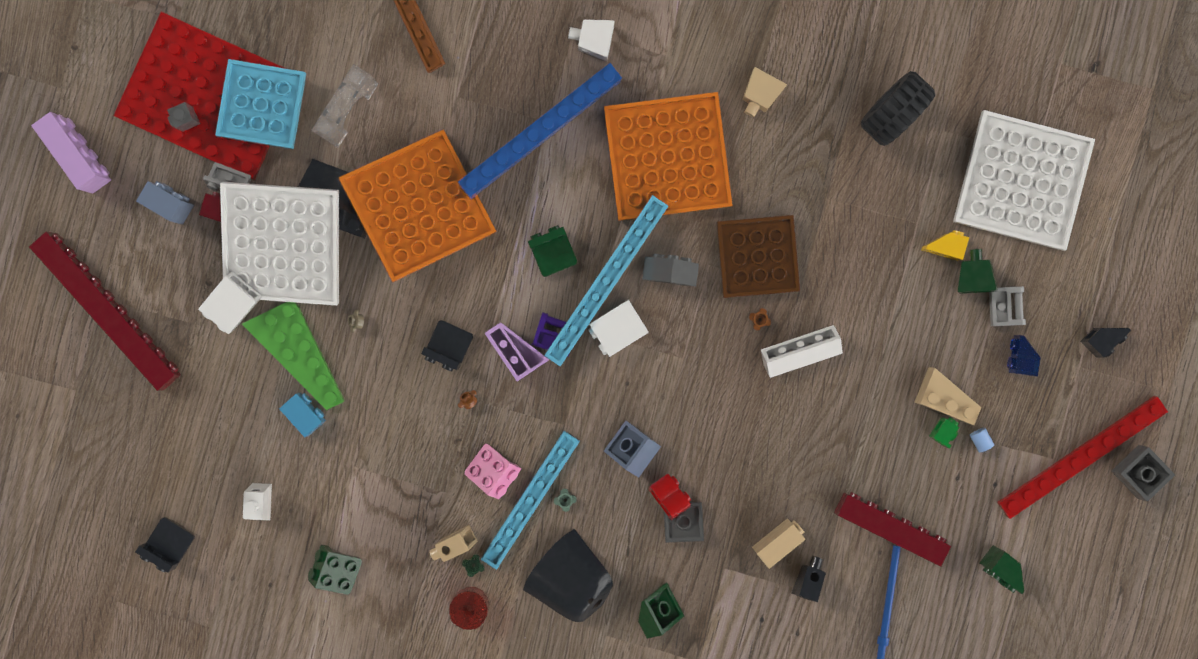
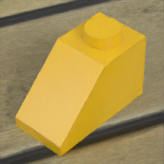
M953 230L924 245L921 251L960 261L964 259L969 237L964 236L963 232Z

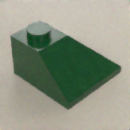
M667 582L641 602L638 623L647 639L663 635L684 617Z

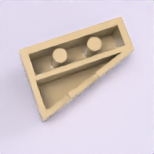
M928 367L915 403L964 423L975 425L981 407L936 368Z

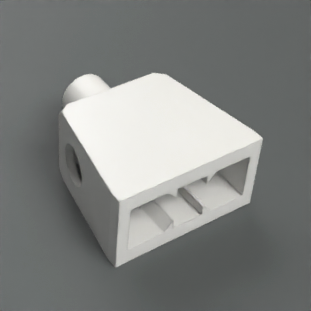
M583 20L582 29L570 27L568 39L579 41V51L607 61L615 21Z
M252 483L244 491L243 519L270 520L272 484Z

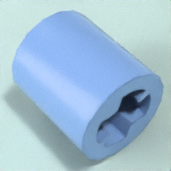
M980 428L970 434L979 453L987 451L994 446L986 428Z

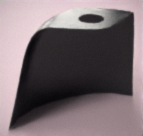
M573 529L559 539L541 558L528 576L523 591L532 595L563 617L574 622H583L604 604L613 587V581L603 564L586 545L577 531ZM593 598V602L589 604V599ZM602 599L601 603L594 608V605Z

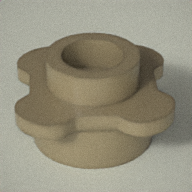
M355 310L353 315L351 314L348 317V325L351 326V332H354L355 329H362L364 316L359 314L358 310Z

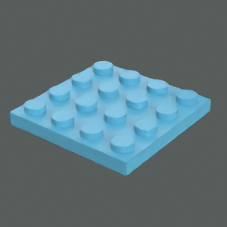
M228 59L215 135L217 137L294 149L306 73Z

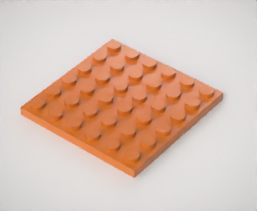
M718 92L604 106L618 221L637 219L652 195L668 205L663 215L733 206Z
M444 129L339 177V181L392 283L496 233L478 195L470 200L459 186L458 181L467 174Z

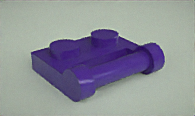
M543 312L532 345L548 350L559 333L544 329L545 323L563 328L567 322L550 317L547 313Z

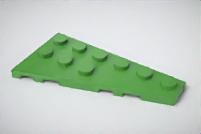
M285 302L242 323L326 410L345 402L296 302Z

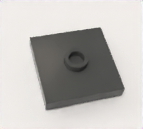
M692 502L687 510L673 520H670L664 512L665 543L704 541L702 502Z

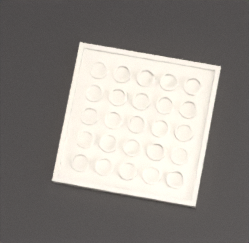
M983 110L953 222L1066 251L1095 139Z
M221 182L223 278L230 272L235 273L262 296L260 300L337 306L339 304V190Z

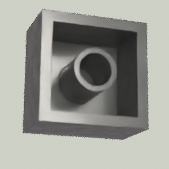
M1138 445L1111 470L1137 499L1146 502L1175 476L1149 447Z

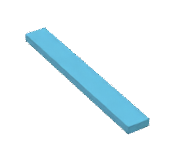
M563 431L481 558L482 561L497 570L580 440Z

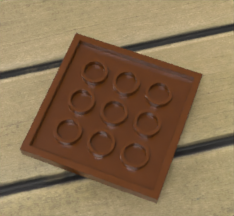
M794 215L716 222L723 298L800 291Z

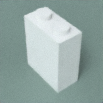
M230 272L198 310L202 312L205 318L212 320L221 331L230 334L262 296L235 273Z
M629 300L590 323L591 328L588 329L594 339L598 338L601 342L598 347L603 355L608 354L609 357L649 333Z

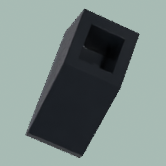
M1093 328L1080 342L1096 358H1107L1114 352V348L1118 344L1123 343L1128 338L1127 334L1131 330L1129 328Z

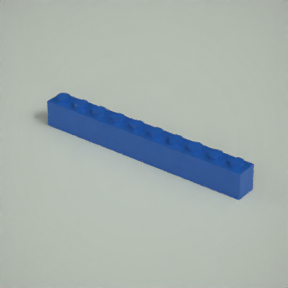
M611 63L606 65L458 181L459 186L470 200L618 85L622 79L620 74Z

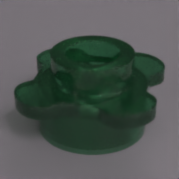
M477 554L462 562V566L465 567L469 577H473L485 569V566L479 560L480 556Z

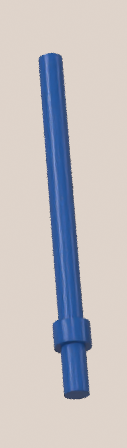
M893 545L881 631L877 638V644L879 645L876 659L885 658L886 646L889 645L888 631L901 547Z

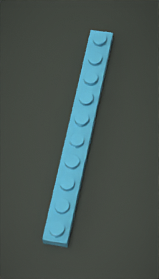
M652 195L544 355L559 366L562 365L668 208L667 204Z

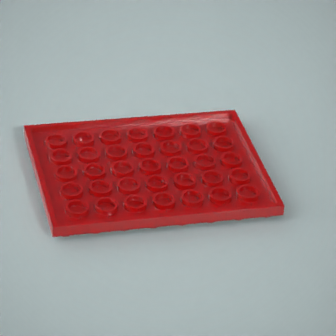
M160 12L113 116L211 161L251 175V179L255 180L270 145L217 137L215 135L228 59L279 68L284 67L166 13ZM186 102L193 106L200 124L181 131L171 126L168 120L170 115L167 110Z

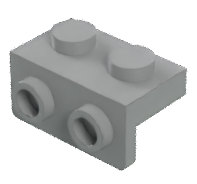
M214 162L209 175H204L203 180L208 188L218 191V189L220 190L221 182L249 184L251 175Z

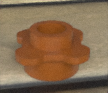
M761 308L759 312L749 315L755 330H760L761 327L771 324V319L768 318L767 311L764 308Z
M475 390L464 392L460 396L458 407H464L465 409L474 407L477 403V398L475 397L477 392Z

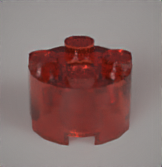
M466 587L455 594L449 608L452 623L466 630L476 629L484 623L489 612L490 603L483 590L477 587ZM468 605L472 606L471 611L467 610Z

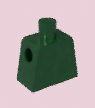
M982 249L970 250V261H962L958 293L998 292L991 260H982Z

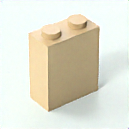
M787 518L752 546V548L770 569L806 540L802 535L805 532L795 521L791 522Z

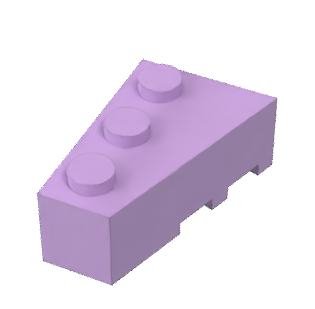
M501 322L485 332V335L516 381H519L549 360Z

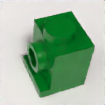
M941 417L929 437L943 447L950 449L952 445L949 442L957 437L959 423L951 417L948 419Z

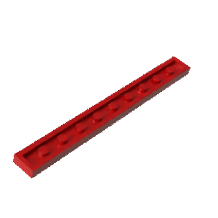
M1153 396L997 502L1007 518H1013L1168 413L1167 409L1158 396Z

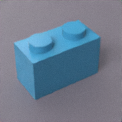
M300 392L291 397L279 409L304 437H308L326 420L323 418L325 416L319 408L313 407L309 396Z

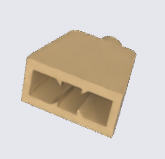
M754 67L742 99L749 103L744 112L751 117H755L759 109L766 112L787 84Z
M470 525L438 541L435 544V548L430 550L431 558L434 561L441 558L445 562L469 551L478 542Z

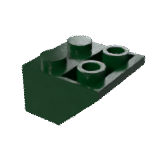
M993 545L979 562L984 567L983 571L1012 593L1017 591L1023 594L1024 583L1021 563Z

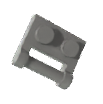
M1024 286L998 288V292H989L991 326L1026 325V319L1023 316L1022 292H1024ZM1011 293H1014L1016 319L1013 320L1011 309Z

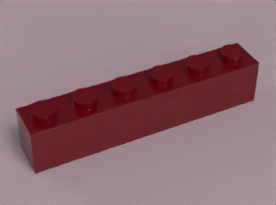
M850 492L849 495L843 493L834 511L836 515L942 567L951 548L946 543L947 539L937 534L933 537L929 535V530L921 526L917 529L911 526L913 522L903 517L899 520L895 518V513L887 509L883 512L877 509L879 505L869 500L865 503L860 500L861 496Z

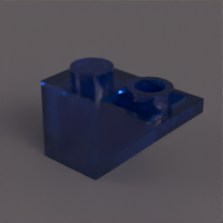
M1014 335L1010 342L1011 357L1007 362L1009 373L1038 377L1041 357L1025 336Z

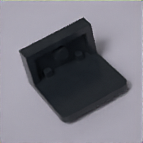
M440 320L427 347L423 348L421 354L425 356L424 359L433 364L436 361L442 363V368L452 372L453 369L459 370L473 340V334Z
M164 517L160 519L147 542L139 545L135 553L140 555L139 557L143 561L155 564L159 571L169 573L177 568L195 536Z

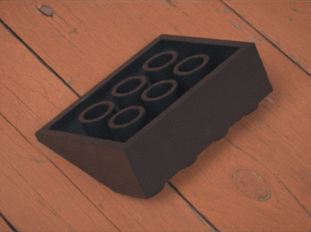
M312 159L298 187L339 190V230L365 239L367 233L339 181V177L349 172Z

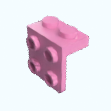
M485 444L465 470V475L487 495L500 499L506 493L512 481L517 478L521 468L517 464L506 460L493 447Z

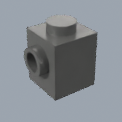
M186 102L167 110L170 115L168 116L169 123L178 130L185 131L200 124L193 106Z

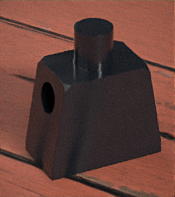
M812 555L809 566H801L791 594L818 602L826 572L820 570L823 559Z

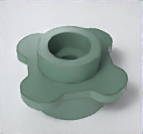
M562 489L560 495L554 498V504L559 505L565 512L569 511L570 506L577 501L576 496L568 493L567 489Z

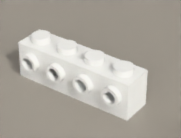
M834 325L761 349L763 364L770 378L843 353L841 338Z

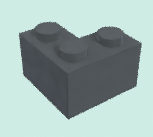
M653 254V257H645L642 280L696 287L699 264L693 263L691 258L680 257L679 260V256L668 255L665 258V255Z

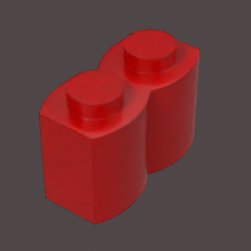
M666 474L649 486V491L670 520H673L691 506V498L685 491L682 492L678 486L680 484L674 476L671 477L669 474Z

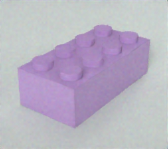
M49 112L31 125L76 189L93 194L111 181L108 176L109 171L96 160L98 156L92 149L86 146V139L74 129L76 126L71 119Z

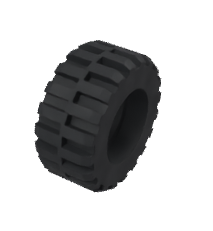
M910 71L901 77L872 106L861 120V127L878 144L888 145L908 129L930 105L935 97V90L920 75Z

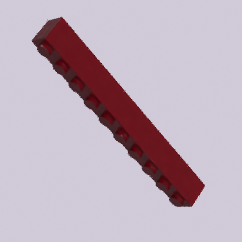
M45 232L29 248L157 391L165 390L181 375L176 364L167 360L165 352L152 343L153 339L150 335L141 331L139 328L140 324L126 314L128 311L124 306L116 303L114 295L101 286L102 282L98 277L91 275L88 271L89 267L75 257L77 255L75 251L70 247H66L63 243L64 239L58 233Z

